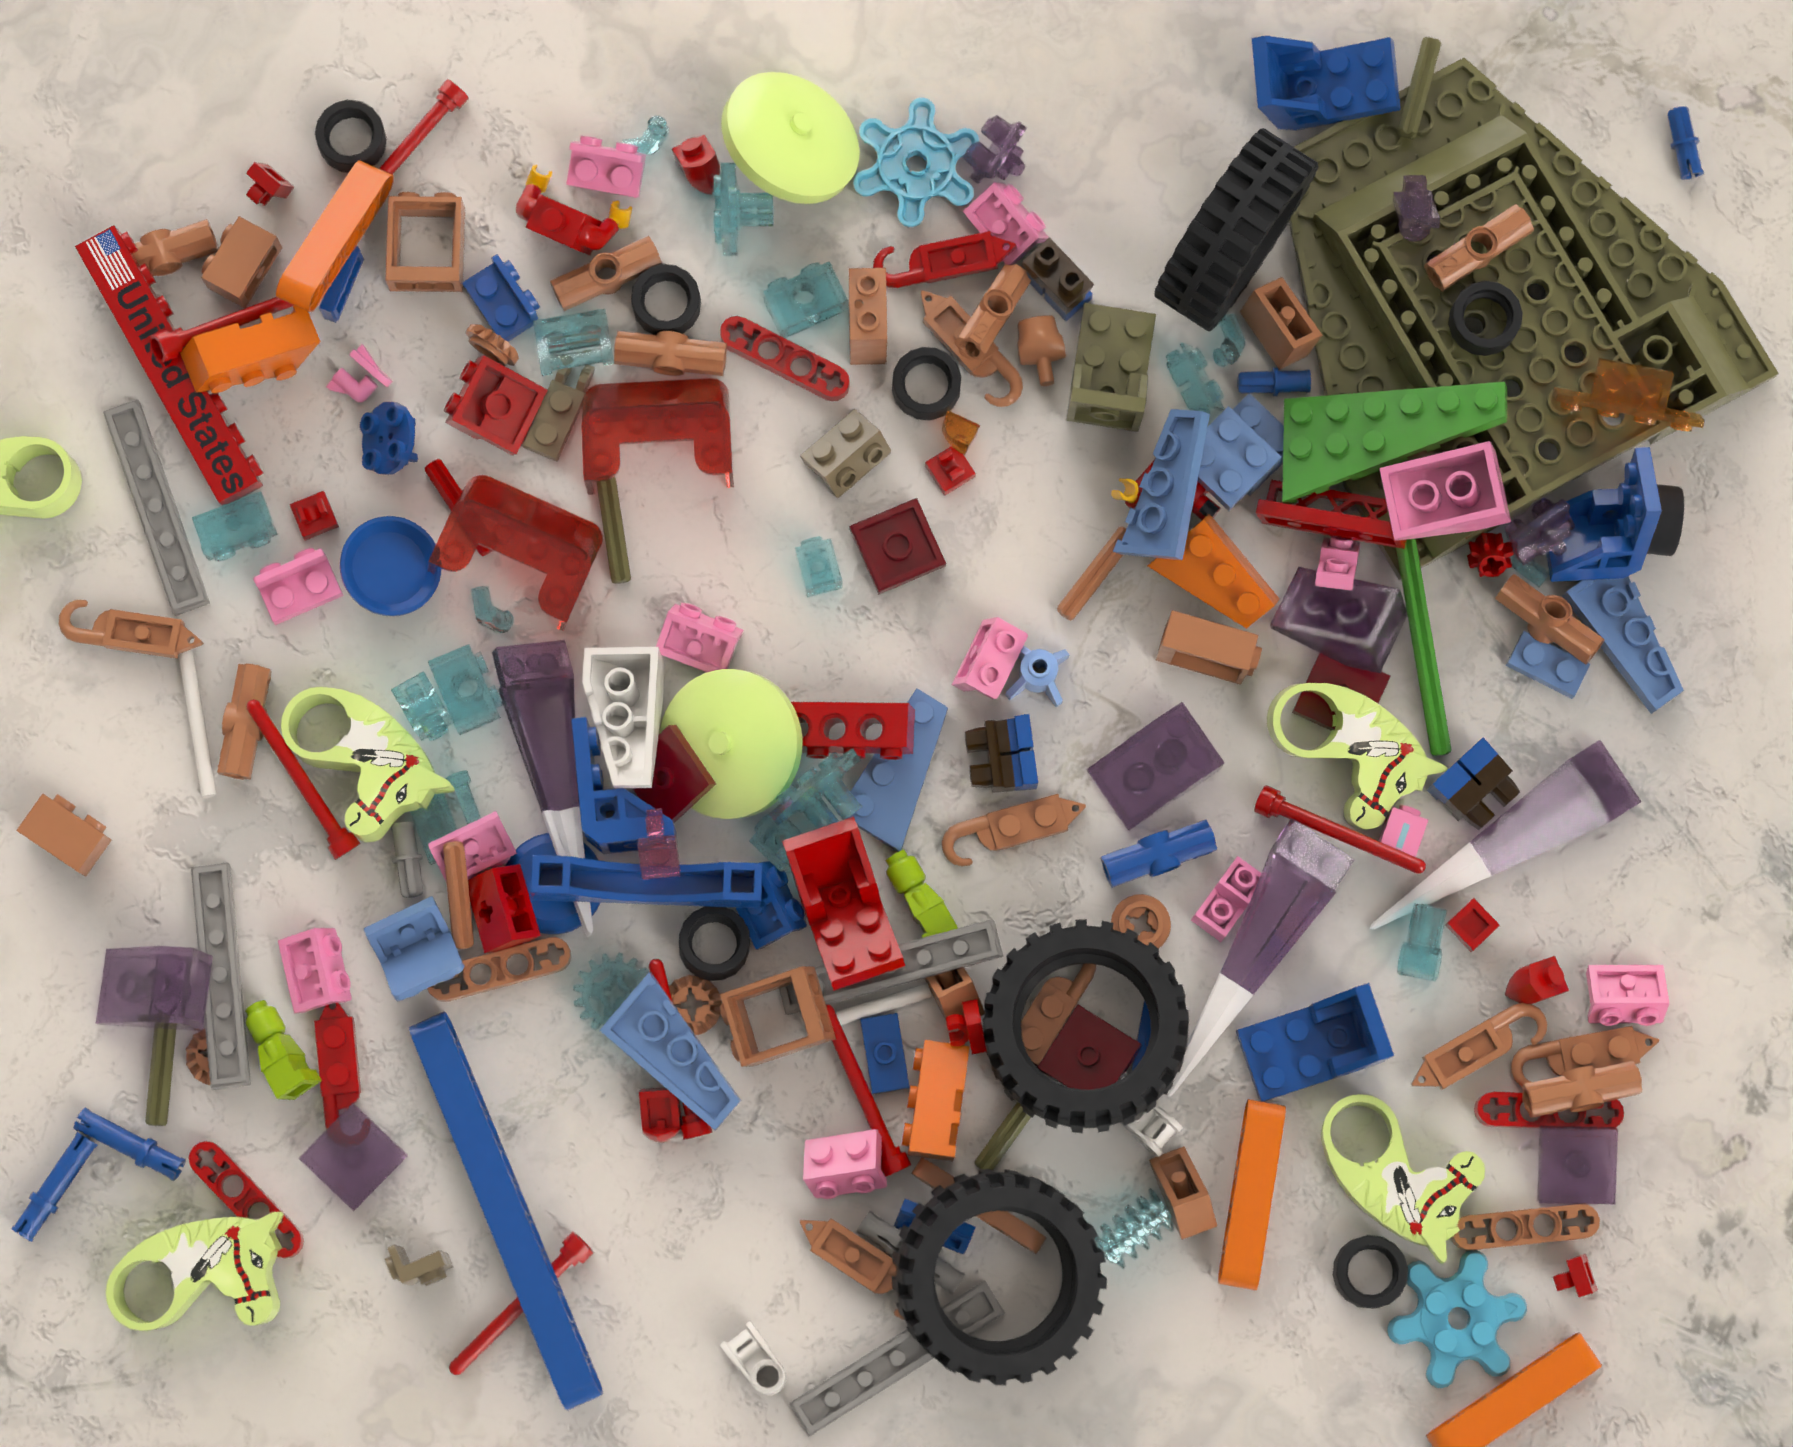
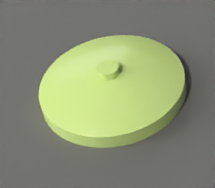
M760 73L740 83L724 106L721 127L726 148L741 172L765 192L789 202L801 204L820 203L839 194L854 176L860 154L859 142L854 126L838 102L814 83L788 73Z
M714 670L688 682L668 705L661 722L659 734L668 725H677L716 782V785L691 807L693 810L713 818H746L771 807L791 786L801 761L802 731L799 718L791 701L772 681L756 673L744 670Z

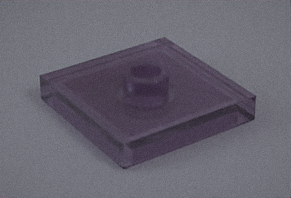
M352 1102L299 1156V1160L355 1211L402 1163L408 1154Z
M1540 1126L1537 1201L1539 1203L1615 1204L1618 1129L1616 1127Z

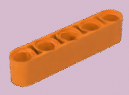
M360 160L354 164L282 274L276 289L277 298L309 312H313L386 201L394 181L392 174Z
M1247 1099L1219 1266L1218 1284L1255 1291L1258 1288L1285 1121L1286 1106Z
M1578 1332L1434 1428L1426 1435V1438L1432 1447H1485L1594 1373L1602 1364L1582 1334Z

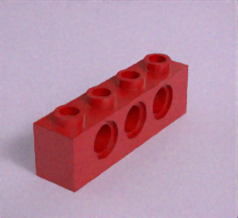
M791 702L799 722L808 723V732L802 738V753H806L808 758L826 759L829 758V753H843V757L847 759H865L866 753L880 754L882 759L900 760L903 754H913L915 709L909 703ZM838 723L845 724V732L841 738L836 740L829 738V731L832 726ZM873 724H881V735L877 739L867 740L866 731L868 727Z

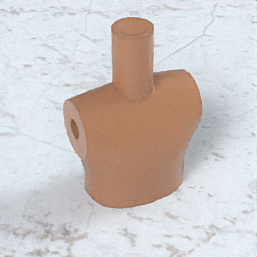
M1046 315L1021 320L1017 325V349L1020 365H1037L1040 386L1053 385L1055 382L1051 362L1066 358L1063 337L1058 331L1055 317Z

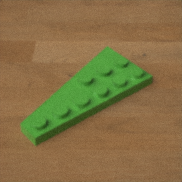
M1493 382L1284 399L1282 502L1286 504L1296 503L1298 498L1314 492L1320 494L1330 490L1329 487L1348 479L1354 481L1380 471L1379 468L1406 461L1408 456L1426 450L1430 452L1438 449L1440 444L1460 436L1466 438L1506 423V383Z

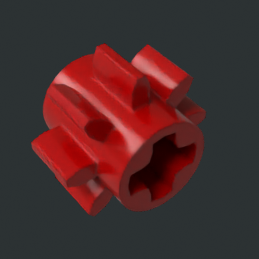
M1482 533L1475 542H1469L1470 554L1467 555L1469 567H1477L1479 577H1499L1506 568H1512L1510 558L1514 555L1512 543L1503 542L1502 533Z

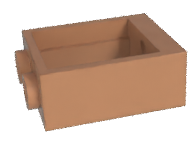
M401 192L398 196H388L386 283L390 291L463 292L465 206L462 197H456L455 194L449 192H439L434 197L420 196L415 192ZM402 217H453L452 267L400 266Z
M849 268L850 365L886 364V268Z
M1172 610L1164 628L1156 661L1241 685L1246 675L1252 677L1254 669L1257 668L1262 648L1256 646L1259 636L1257 634Z
M801 966L720 994L722 999L720 1013L724 1023L730 1026L733 1037L730 1043L734 1058L738 1062L740 1061L741 1067H754L836 1039L815 967ZM793 984L808 1036L759 1052L744 1000Z

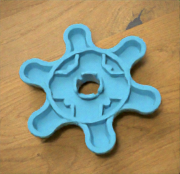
M924 97L912 101L909 106L908 121L901 128H889L876 118L865 120L859 128L860 138L864 143L871 145L877 152V161L873 167L856 174L853 182L854 189L858 194L866 197L873 196L880 191L894 193L899 200L898 219L906 227H916L923 221L924 206L927 200L932 197H945L956 206L968 205L974 197L972 185L958 176L955 166L961 157L972 154L979 147V136L974 130L969 128L960 129L952 134L939 132L934 125L935 106L932 101ZM920 156L926 161L927 165L925 170L910 172L906 162L910 157Z
M1479 1250L1466 1251L1460 1258L1457 1272L1449 1278L1437 1276L1425 1262L1414 1261L1408 1264L1407 1285L1416 1292L1418 1306L1410 1315L1393 1318L1387 1327L1388 1336L1394 1343L1407 1344L1418 1341L1428 1347L1431 1359L1426 1370V1376L1429 1383L1436 1388H1445L1451 1385L1455 1379L1457 1366L1465 1360L1478 1362L1487 1374L1494 1377L1503 1376L1510 1369V1357L1499 1346L1496 1339L1497 1331L1504 1323L1521 1320L1526 1315L1527 1303L1521 1295L1516 1293L1495 1296L1487 1291L1484 1286V1275L1488 1269V1260ZM1455 1307L1462 1308L1469 1316L1466 1327L1461 1330L1454 1329L1448 1322L1449 1312Z

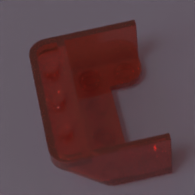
M714 378L608 383L594 385L586 391L583 398L581 429L583 476L588 495H595V482L610 480L618 473L621 465L620 444L694 441V457L699 470L707 475H725L727 488L734 487L730 395L727 386L722 381Z
M478 475L467 482L451 510L428 561V572L435 574L437 567L450 572L461 571L470 563L478 544L547 574L539 591L538 603L545 614L560 620L557 629L564 631L600 551L603 535L600 528L587 519L490 476Z

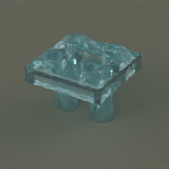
M721 163V175H714L715 209H721L714 210L715 244H722L723 256H738V230H741V226L774 227L773 195L769 193H740L737 183L736 164Z
M850 749L840 757L834 752L818 765L821 769L819 772L812 767L796 780L800 786L799 788L792 785L776 798L780 804L769 813V816L777 826L797 812L800 814L804 813L816 829L839 822L822 799L824 796L842 817V820L851 817L863 806L861 803L859 804L842 779L847 772L861 761L860 757L853 749Z

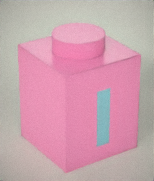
M1400 805L1399 809L1392 807L1385 818L1378 841L1416 857L1428 819L1420 817L1421 812L1415 808Z

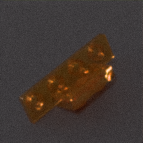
M1599 358L1591 394L1555 387L1552 393L1555 400L1561 402L1560 407L1572 411H1582L1583 406L1596 408L1597 414L1605 417L1619 418L1620 413L1634 415L1633 420L1639 423L1655 425L1656 420L1671 422L1670 427L1673 429L1692 432L1693 427L1703 428L1705 423L1700 414L1666 408L1674 373L1662 369Z

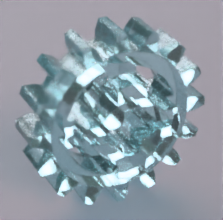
M605 953L602 955L603 963L597 965L592 959L588 961L592 969L589 974L579 971L578 975L584 980L583 985H574L573 990L582 994V997L576 999L574 1005L575 1007H585L580 1018L584 1021L592 1017L591 1028L594 1031L601 1024L604 1025L633 992L634 988H629L625 983V972L632 975L638 984L649 973L647 968H642L639 971L636 970L638 963L636 958L633 957L626 964L624 963L622 953L617 954L615 961H610V958ZM610 970L608 978L601 983H593L600 974ZM617 979L619 990L624 993V996L617 997L612 1008L610 999L605 995V992L612 991ZM590 998L602 1002L604 1005V1016L595 1012L591 1006Z

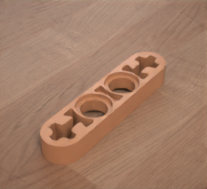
M549 937L462 961L464 964L463 978L469 987L468 989L462 990L461 983L450 985L449 993L443 994L440 989H435L434 985L427 989L429 994L436 1000L449 1002L547 976L567 968L571 961V950L562 939ZM555 945L558 950H564V955L559 957L558 964L553 965L549 959L539 961L542 969L535 971V961L530 954V950L537 949V956L548 954L549 946ZM515 954L524 955L528 960L527 970L521 975H513L507 969L508 959ZM478 964L488 965L491 969V978L483 985L474 984L470 978L471 970ZM456 974L450 980L460 978L459 974Z
M922 1157L911 1173L933 1189L939 1185L946 1188L955 1183L952 1175ZM992 1211L976 1216L1035 1254L1038 1253L1047 1239L1039 1231L1008 1211Z
M1587 1204L1468 1215L1459 1218L1458 1228L1460 1230L1464 1229L1465 1222H1469V1226L1472 1229L1484 1228L1483 1219H1488L1487 1232L1491 1243H1486L1487 1235L1472 1237V1244H1467V1239L1464 1237L1460 1238L1459 1232L1452 1236L1451 1240L1456 1247L1469 1251L1584 1239L1593 1236L1600 1226V1218L1597 1211ZM1578 1211H1582L1583 1217L1590 1218V1224L1584 1226V1232L1580 1231L1579 1226L1564 1227L1566 1235H1561L1562 1221L1558 1212H1564V1220L1578 1217ZM1540 1214L1549 1216L1553 1221V1231L1548 1236H1540L1534 1230V1220ZM1502 1218L1512 1220L1516 1226V1233L1511 1240H1503L1496 1233L1497 1222Z

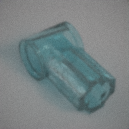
M1414 903L1407 941L1403 942L1400 950L1397 968L1398 975L1434 982L1437 980L1442 959L1440 943L1447 913L1446 909Z

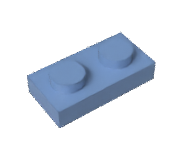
M1523 631L1506 666L1572 699L1575 697L1590 664L1587 663L1585 665L1568 652L1550 643H1541L1535 640L1530 633Z

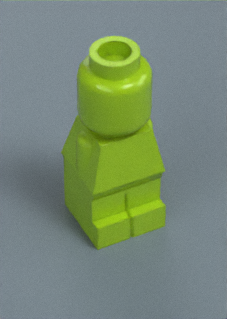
M901 850L885 860L888 865L886 874L897 893H904V899L913 920L920 925L924 932L921 938L958 929L944 904V900L927 883H923L926 875L914 856H908L905 850Z
M261 1000L246 1008L245 1012L248 1017L245 1024L254 1042L259 1045L258 1053L261 1072H263L276 1099L295 1100L322 1081L317 1070L309 1069L305 1053L288 1034H284L286 1027L275 1007L268 1006L265 1000Z

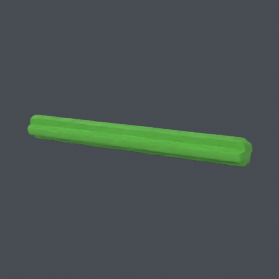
M1415 538L1407 539L1405 549L1396 548L1430 752L1433 756H1440L1451 753L1452 749L1417 543Z

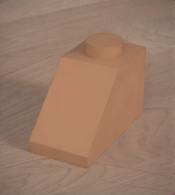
M965 968L924 978L945 1019L952 1014H959L965 1017L962 1002L977 999L980 1016L985 1014L973 981Z
M1183 1146L1162 1154L1160 1157L1149 1159L1167 1210L1181 1239L1183 1240L1217 1227L1209 1193L1185 1147Z

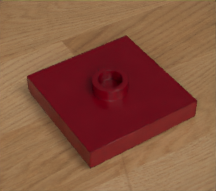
M917 498L849 526L878 595L946 567L945 559Z
M1323 645L1306 683H1329L1346 687L1379 703L1391 675ZM1302 691L1292 713L1330 731L1335 730L1336 726H1333V715H1336L1335 711H1331L1328 703L1320 695L1310 691Z
M668 725L658 736L652 788L632 789L638 798L675 823L714 787L716 782L677 725Z
M1078 1004L1037 1068L1069 1088L1082 1090L1103 1088L1122 1079L1142 1048V1044Z

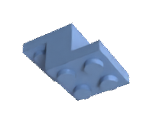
M1250 393L1233 409L1228 406L1207 427L1198 482L1230 511L1246 494L1250 497L1283 464L1284 425Z

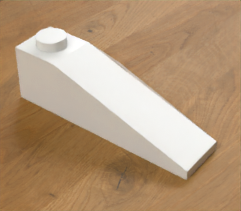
M659 647L584 648L582 683L614 788H652L665 678V663Z

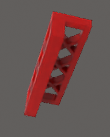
M1271 479L1266 500L1259 499L1255 513L1262 524L1405 549L1407 539L1395 541L1391 522L1378 520V518L1388 512L1386 499L1328 490L1320 494H1316V492L1306 495L1308 497L1303 500L1298 498L1299 503L1291 505L1276 502L1278 491H1282L1283 481ZM1319 498L1328 499L1334 509L1326 511L1307 506ZM1335 501H1340L1344 503L1338 506ZM1358 504L1365 506L1370 515L1361 517L1343 514L1342 512ZM1370 507H1375V508H1380V509H1378V510H1376L1375 512H1373Z

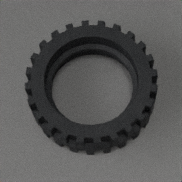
M1264 128L1259 129L1251 137L1250 141L1243 146L1238 156L1230 163L1224 175L1220 177L1214 189L1202 204L1201 209L1191 221L1158 280L1154 296L1206 331H1212L1226 316L1228 310L1232 308L1240 294L1248 286L1250 280L1259 270L1279 236L1288 225L1289 220L1301 203L1300 201L1316 175L1318 162Z
M1087 919L1075 920L1076 926L1062 928L1061 923L1050 925V932L1038 937L1036 932L1026 938L1025 946L1019 951L1013 948L1007 954L1006 964L1001 970L997 968L992 977L993 985L990 993H986L983 1032L993 1074L996 1080L999 1079L1003 1085L1004 1092L1010 1100L1013 1101L1015 1099L1023 1107V1112L1032 1118L1034 1115L1041 1117L1046 1121V1125L1056 1129L1059 1124L1071 1127V1132L1083 1133V1128H1098L1099 1133L1109 1131V1126L1120 1122L1124 1126L1134 1122L1136 1115L1144 1110L1148 1113L1156 1106V1101L1163 1093L1167 1095L1173 1086L1176 1074L1180 1072L1183 1065L1188 1040L1189 1010L1186 1009V995L1182 984L1179 985L1175 978V969L1169 961L1165 963L1159 957V949L1150 942L1146 946L1138 940V933L1127 929L1126 933L1114 930L1113 923L1102 921L1101 927L1087 926ZM1096 964L1119 972L1139 990L1149 1011L1151 1023L1150 1039L1141 1061L1126 1077L1103 1088L1091 1090L1074 1089L1052 1081L1033 1064L1022 1040V1014L1030 994L1048 975L1070 965Z
M991 1169L978 1170V1175L970 1177L961 1174L953 1177L955 1183L946 1188L939 1185L933 1189L931 1194L934 1197L924 1206L918 1203L912 1210L916 1214L914 1220L909 1227L903 1225L899 1233L903 1241L900 1251L894 1250L892 1262L897 1267L896 1276L891 1277L892 1288L897 1292L899 1300L896 1306L899 1314L905 1319L908 1325L907 1329L932 1357L951 1372L963 1374L968 1380L980 1383L981 1379L990 1380L994 1385H1006L1007 1380L1017 1379L1021 1384L1033 1381L1031 1374L1042 1370L1048 1375L1057 1370L1054 1362L1062 1356L1069 1360L1078 1353L1073 1347L1081 1336L1088 1340L1094 1331L1088 1324L1093 1313L1101 1316L1104 1304L1098 1300L1100 1289H1107V1277L1101 1274L1100 1263L1106 1262L1104 1251L1097 1247L1094 1238L1098 1237L1093 1225L1089 1224L1082 1216L1084 1212L1075 1203L1067 1199L1063 1193L1033 1176H1025L1017 1171L1007 1169L1004 1172H994ZM992 1211L1015 1212L1036 1221L1053 1239L1062 1264L1061 1290L1050 1313L1032 1331L1018 1338L1006 1341L982 1340L961 1331L944 1313L935 1289L936 1263L948 1237L965 1221L974 1216Z

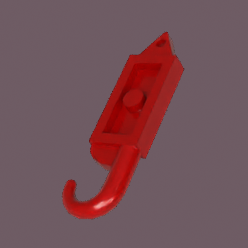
M990 231L919 245L910 255L909 271L897 274L886 272V286L889 288H900L925 282L928 284L998 269L997 265L1017 248L1016 243L992 236ZM1005 245L1010 246L1008 250H1004ZM889 246L878 252L873 261V268H883L884 259L887 255L893 253L895 248Z
M335 1003V1009H330L331 1004L326 1005L319 1020L314 1021L319 1076L322 1080L320 1088L323 1098L325 1128L328 1136L334 1143L352 1147L360 1144L367 1138L371 1121L369 1118H365L361 1130L354 1135H347L341 1130L339 1110L346 1109L358 1101L361 1085L354 1017L348 1016L339 1003Z

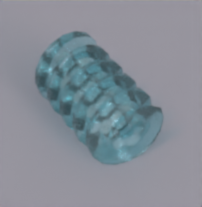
M1151 1188L1148 1189L1151 1201L1140 1195L1136 1198L1139 1210L1127 1205L1124 1207L1127 1219L1115 1214L1112 1216L1115 1228L1113 1229L1103 1223L1100 1225L1102 1238L1099 1236L1094 1238L1097 1247L1104 1251L1105 1258L1111 1264L1114 1263L1122 1269L1126 1267L1123 1258L1124 1254L1129 1255L1135 1260L1138 1258L1135 1248L1137 1244L1146 1250L1150 1249L1147 1238L1149 1235L1158 1241L1162 1240L1159 1229L1161 1226L1171 1232L1175 1230L1170 1212Z

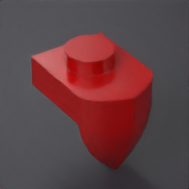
M706 136L689 138L682 142L681 145L671 148L676 162L689 183L696 190L712 195L719 182L720 164L716 152Z
M1556 956L1518 969L1509 979L1505 996L1518 1003L1533 1004L1568 992L1569 989L1564 979V973L1558 964Z
M665 1087L641 1089L639 1091L642 1132L652 1141L658 1143L667 1142L676 1136L681 1129L680 1100Z

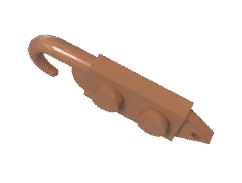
M922 290L921 299L925 313L923 323L967 372L977 378H984L998 371L1009 383L1010 391L1008 395L997 398L990 394H985V400L997 407H1007L1015 403L1023 390L1022 378L1012 364L1002 355L995 343L991 344L981 361L978 359L969 360L959 354V349L954 343L970 319V316L951 295L945 298ZM931 298V301L927 302L925 299Z
M87 600L69 602L59 615L58 624L61 633L67 639L77 643L178 659L179 654L204 644L185 627V623L181 619L113 609L101 613L94 622L92 630L76 628L70 622L71 614L77 608L86 607L88 605Z
M1055 794L987 813L984 816L962 821L949 827L943 836L942 850L947 860L954 865L970 866L973 863L972 859L961 858L954 851V843L958 838L976 833L981 844L988 850L999 851L1067 832L1068 826L1086 808V805L1059 798V795ZM1077 806L1079 811L1074 812L1072 807Z
M1083 964L1074 981L1063 977L1050 978L1045 982L1021 1020V1034L1024 1047L1034 1065H1039L1093 979L1096 964Z
M1518 1003L1510 1006L1423 1056V1063L1411 1086L1439 1087L1443 1090L1504 1055L1511 1049L1513 1043L1509 1025L1524 1016L1533 1018L1537 1023V1032L1531 1039V1043L1536 1045L1544 1038L1547 1032V1020L1544 1013L1533 1004ZM1419 1076L1424 1078L1423 1083L1418 1081Z
M1633 1026L1537 1043L1536 1045L1532 1044L1519 1049L1513 1056L1511 1074L1521 1087L1526 1083H1531L1523 1075L1524 1064L1529 1060L1545 1057L1550 1069L1558 1076L1566 1071L1585 1066H1593L1594 1069L1630 1061H1634L1636 1065L1641 1063L1640 1058L1659 1042V1039L1635 1031ZM1646 1039L1650 1041V1046L1645 1044Z
M832 1218L829 1221L800 1220V1224L812 1246L810 1249L812 1253L873 1293L884 1294L893 1289L891 1277L896 1276L897 1267L892 1262L893 1258ZM807 1224H812L813 1229L808 1231L806 1230L805 1226ZM896 1309V1310L894 1311V1315H895L896 1317H899V1318L905 1320V1319L899 1314L898 1309Z

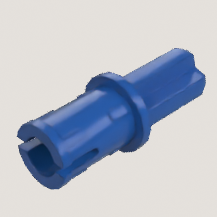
M1675 107L1667 113L1673 143L1670 146L1672 150L1676 151L1680 178L1688 180L1692 179L1689 164H1691L1692 173L1695 174V177L1704 174L1697 148L1700 140L1694 135L1688 107Z
M1273 367L1272 371L1240 372L1237 377L1238 391L1242 394L1272 393L1274 397L1278 396V393H1310L1311 372L1310 369L1304 371H1278L1277 367Z

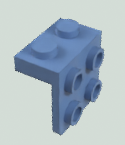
M433 896L364 928L366 937L382 965L391 993L396 1001L416 996L421 991L439 982L453 978L464 969V964L451 931Z

